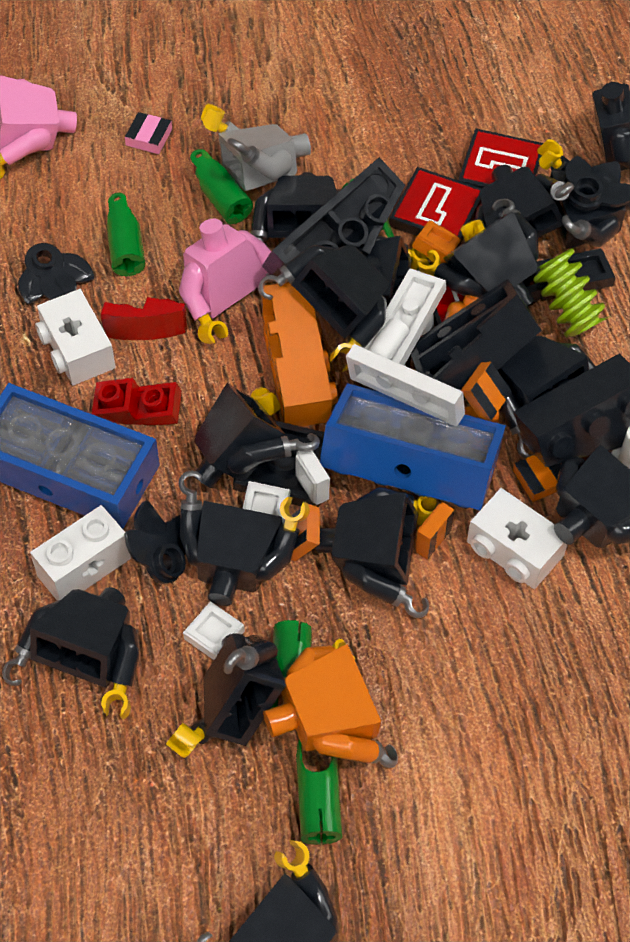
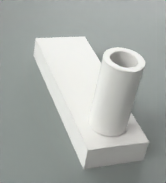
M410 268L386 309V320L383 327L365 349L368 350L389 319L400 320L408 327L410 332L391 360L405 365L420 336L434 328L433 313L446 291V280Z
M394 318L389 319L368 350L356 344L352 346L346 355L350 379L456 427L465 415L463 391L391 360L410 332L403 322Z

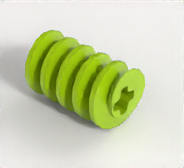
M573 248L538 267L540 271L533 279L535 283L548 282V285L541 292L543 297L556 296L548 307L551 311L563 309L562 314L556 321L558 324L571 323V326L564 333L566 338L577 336L609 318L598 317L605 308L604 303H590L598 294L597 290H583V287L590 280L589 276H575L582 267V263H568V259L575 252Z

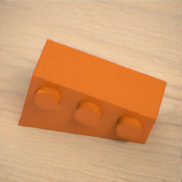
M289 282L281 287L278 284L265 285L264 292L274 297L271 300L262 297L263 337L277 398L281 406L282 420L284 423L301 427L327 423L332 414V406L338 402V393L335 382H329L327 373H330L329 356L327 350L322 349L321 324L319 318H316L315 308Z

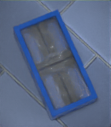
M8 383L0 395V482L84 516L102 505L123 529L160 466L156 439Z
M347 383L325 426L320 463L323 468L331 469L338 474L353 475L371 480L378 485H389L411 491L419 496H429L451 502L459 507L481 510L497 464L506 425L464 415L456 427L379 391Z

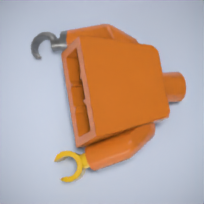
M338 639L332 646L305 648L287 670L285 678L286 687L282 691L285 704L263 712L271 737L274 738L296 730L305 751L317 750L321 755L373 764L380 762L384 767H395L398 763V755L395 748L389 744L384 749L379 741L372 740L377 738L382 721L357 667L356 658L352 655L348 644L343 639Z

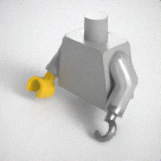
M209 103L205 105L201 114V120L206 129L213 132L219 131L222 166L228 170L245 191L276 182L284 175L294 176L297 173L296 158L311 154V145L306 133L289 136L276 124L240 129L230 121L226 123L221 122L225 114L224 110Z

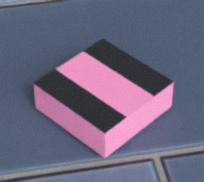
M138 112L125 135L126 146L160 154L172 131V121Z

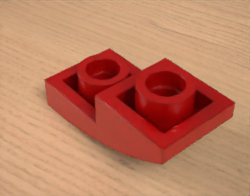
M147 297L143 309L135 308L129 304L104 302L100 313L103 330L107 337L112 339L155 340L186 333L187 330L185 304L171 299Z
M134 378L96 382L91 414L117 424H178L182 390L177 382L138 386Z

